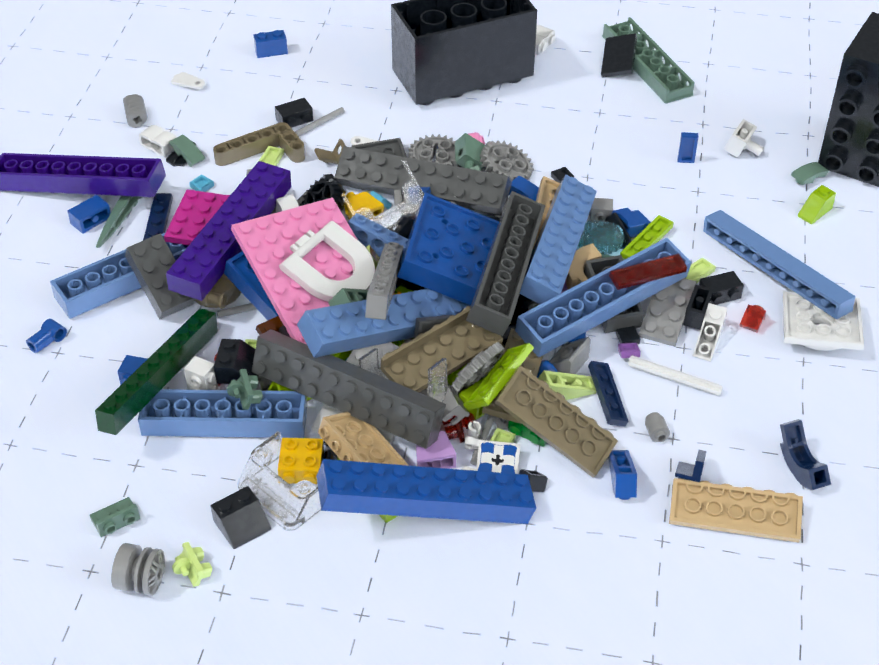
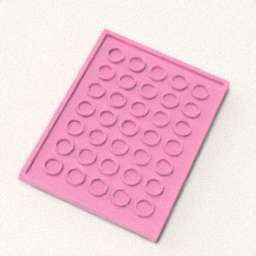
M333 198L231 226L233 235L290 337L304 344L306 342L297 326L306 310L329 307L330 305L327 301L316 298L282 272L279 265L294 253L290 250L291 245L295 244L309 230L316 234L330 221H334L357 239ZM321 241L302 258L319 273L331 280H345L353 274L350 262L324 241Z

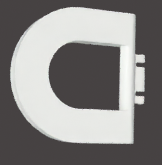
M330 221L316 234L309 230L295 244L290 246V250L294 253L279 265L282 272L307 292L327 302L342 288L368 290L375 273L374 261L367 248L334 221ZM321 241H324L350 262L353 274L345 280H331L319 273L302 258Z

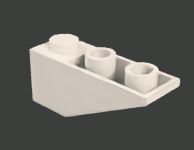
M708 304L692 357L709 362L712 361L724 327L728 308Z

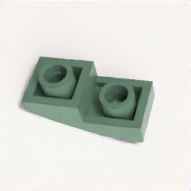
M183 134L169 142L177 155L183 156L190 168L205 159V156L198 147Z
M812 162L794 170L791 176L796 179L797 183L805 185L813 183L815 178L825 177L829 170L818 162Z

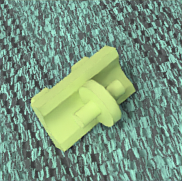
M189 542L182 543L183 551L179 556L175 557L172 570L175 574L188 576L193 587L199 586L201 579L211 576L212 566L209 562L200 563L204 558V551L201 546L192 548Z

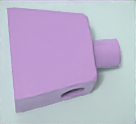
M444 431L439 432L438 440L427 449L416 445L417 466L456 468V452Z

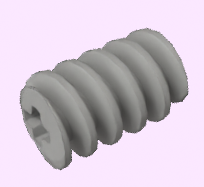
M138 94L125 96L123 103L127 123L132 128H138L147 121L144 99Z

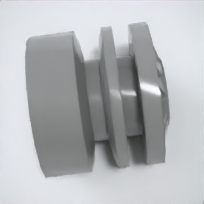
M123 543L119 547L112 565V587L126 592L135 589L137 594L144 593L147 596L155 595L164 574V551L157 548L152 549L151 547H146L142 551L140 545Z

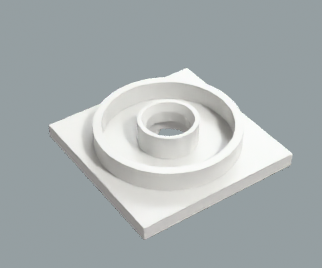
M783 291L784 343L800 344L822 351L841 348L864 350L865 343L859 297H855L853 311L836 320L796 292Z

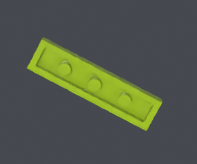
M658 215L620 252V255H622V258L627 259L659 242L673 228L674 222Z

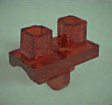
M469 413L468 417L465 416L457 424L444 427L449 440L459 438L460 443L465 442L463 427L468 429L469 422L473 424V421H475L472 413ZM452 416L446 422L442 420V424H450V421L454 419L456 416Z

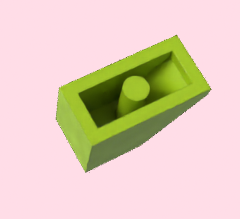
M824 185L819 186L810 194L797 217L812 225L833 208L836 192Z

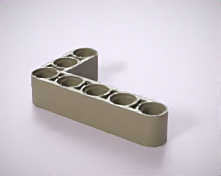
M280 122L217 144L213 147L215 164L226 166L263 153L268 146L280 147L284 149V153L292 162L300 163L305 160L304 142L287 123Z

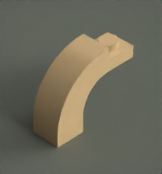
M593 243L576 250L566 277L568 290L587 280L583 272L586 260L602 258L601 253Z

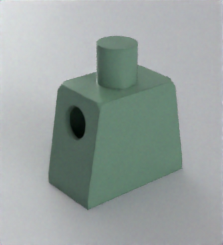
M464 133L455 141V162L463 168L469 169L479 165L481 169L483 162H480V154L486 145L469 134Z

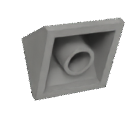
M590 337L563 344L549 362L558 372L576 374L589 359Z

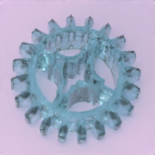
M587 221L578 246L581 248L593 243L601 254H612V252H617L621 249L623 245V229L619 225L609 223L608 221Z

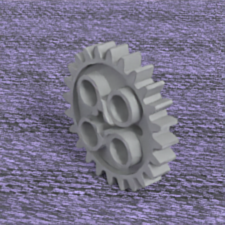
M432 134L431 137L425 135L424 139L419 137V141L414 140V144H410L408 158L433 162L435 148L438 146L435 163L457 166L455 162V141H453V137L447 139V135L441 137L440 134L438 136Z
M499 140L496 143L494 141L487 143L480 154V162H483L482 167H487L485 172L509 176L511 182L517 176L527 180L530 179L534 170L532 168L534 164L530 163L531 158H527L528 153L523 154V149H517L518 145L512 146L511 142L506 144L505 140L502 143Z
M496 342L485 351L478 353L458 373V377L451 386L457 393H460L465 388L478 382L497 363L499 356L503 354L505 348L499 342Z

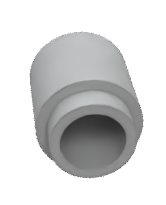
M652 412L645 417V426L653 442H664L670 436V430L664 417L658 412Z

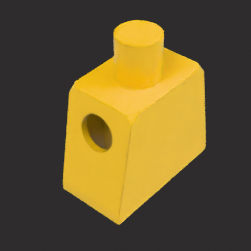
M364 191L356 195L354 192H349L345 196V214L349 220L356 213L365 216L373 222L384 218V204L368 192Z

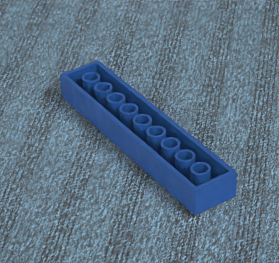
M323 459L316 476L321 511L528 524L537 509L528 475Z

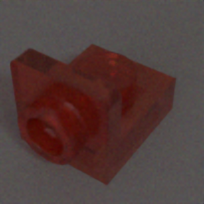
M748 304L741 319L740 327L758 333L763 320L766 318V310L759 305L752 306Z

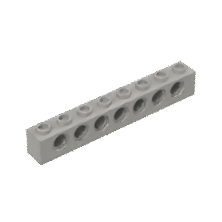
M389 242L384 245L367 293L365 318L386 320L403 258L404 246L399 245V243Z

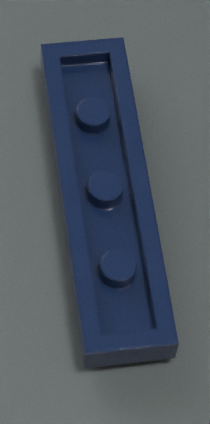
M156 193L153 198L143 240L160 233H165L173 201L171 193Z
M591 361L588 368L607 424L625 427L629 421L609 364Z

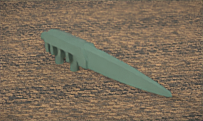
M121 196L99 236L96 244L97 248H100L113 235L132 208L137 205V199H142V197Z

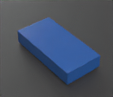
M681 132L677 157L678 163L695 162L698 133Z

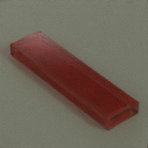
M675 254L610 271L609 277L616 289L620 290L684 273L687 270V266L681 256Z

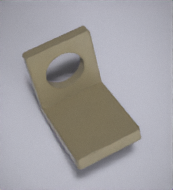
M339 138L333 151L315 148L314 152L320 161L338 164L343 146L346 145ZM341 146V152L338 154V149Z

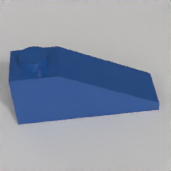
M612 450L608 459L615 498L622 500L637 498V472L629 450Z

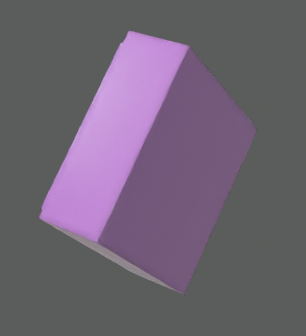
M637 343L618 344V352L621 358H630L632 355L640 357V349Z

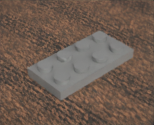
M683 278L652 295L639 331V337L676 347L684 323L686 308L697 281Z

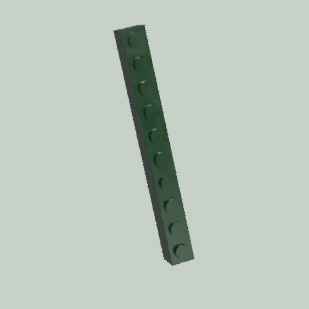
M198 309L95 410L98 431L117 435L218 332L216 312Z

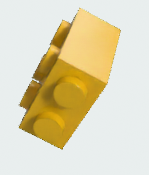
M282 438L278 463L279 483L317 484L316 476L324 454L323 439Z

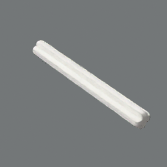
M633 355L628 361L630 367L720 396L723 390V386Z

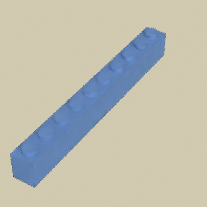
M718 210L705 216L703 232L836 320L853 311L856 296L724 211Z

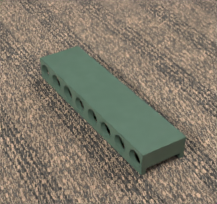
M628 17V20L611 26L604 24L602 37L605 40L608 37L636 33L637 44L633 70L665 104L693 96L695 82L631 17Z

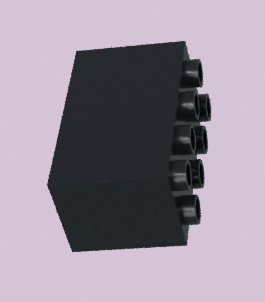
M407 0L391 4L392 70L415 105H429L434 100L446 97L457 98L466 92L474 90H489L494 85L506 82L517 83L522 78L534 76L538 10L530 0Z
M871 12L843 55L818 163L831 172L879 187V13Z

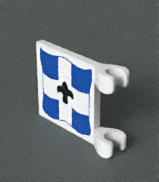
M470 436L465 437L464 448L466 450L478 449L476 469L463 466L461 470L518 474L521 444L479 440Z

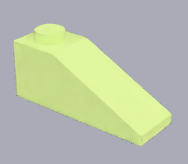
M544 370L538 377L539 380L545 381L553 391L562 394L565 400L597 393L591 376Z

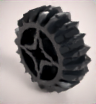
M321 177L319 181L315 180L314 185L310 184V189L306 190L307 193L303 196L305 200L302 201V204L307 205L333 198L340 211H342L341 207L345 205L343 201L346 199V191L336 179Z

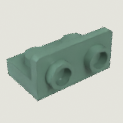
M129 497L89 515L100 537L112 534L116 530L141 519L137 505L133 504Z

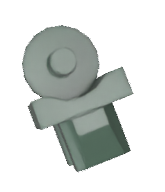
M240 369V378L237 381H231L227 386V393L232 397L240 398L243 410H249L251 403L260 404L263 394L261 390H252L257 389V376L248 375L246 369Z

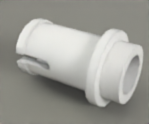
M473 421V424L469 422L468 432L465 434V437L470 436L479 439L481 424L478 421Z

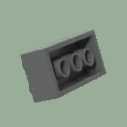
M161 233L126 248L125 257L159 320L194 304V298L168 290L166 273L176 260Z
M622 255L586 260L583 272L587 279L623 261ZM639 302L601 324L605 333L616 332V329L631 326L640 328L645 313Z

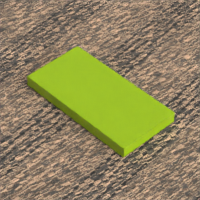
M527 343L507 349L463 406L467 410L489 406L534 347Z

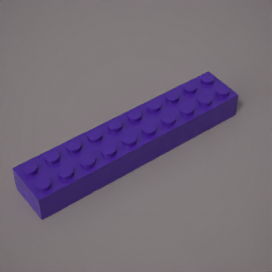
M2 153L0 155V190L155 197L166 177L162 160L159 158Z
M258 161L167 271L168 290L202 301L224 274L226 261L242 251L231 231V226L270 215L276 208V199L284 197L292 187L291 171Z

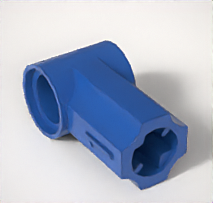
M49 318L43 322L41 330L26 340L27 346L36 354L51 342L62 341L67 334V329L54 319Z

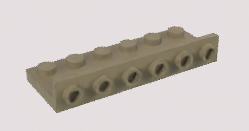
M467 306L462 312L450 316L446 321L434 325L424 334L421 333L410 342L403 343L398 349L386 353L381 358L380 370L389 380L420 393L470 363L478 353L485 351L494 343L499 342L501 344L503 338L496 333L466 321L471 307Z
M519 366L495 400V403L592 478L595 477L618 440L614 438L610 431L601 428L596 420L583 414L579 407L566 401L562 394L553 391L545 381L535 377L530 369Z

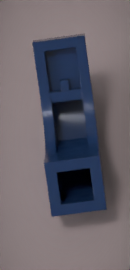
M796 419L780 424L783 438L780 447L786 464L796 480L810 490L831 485L828 465L818 462L808 448L802 420Z

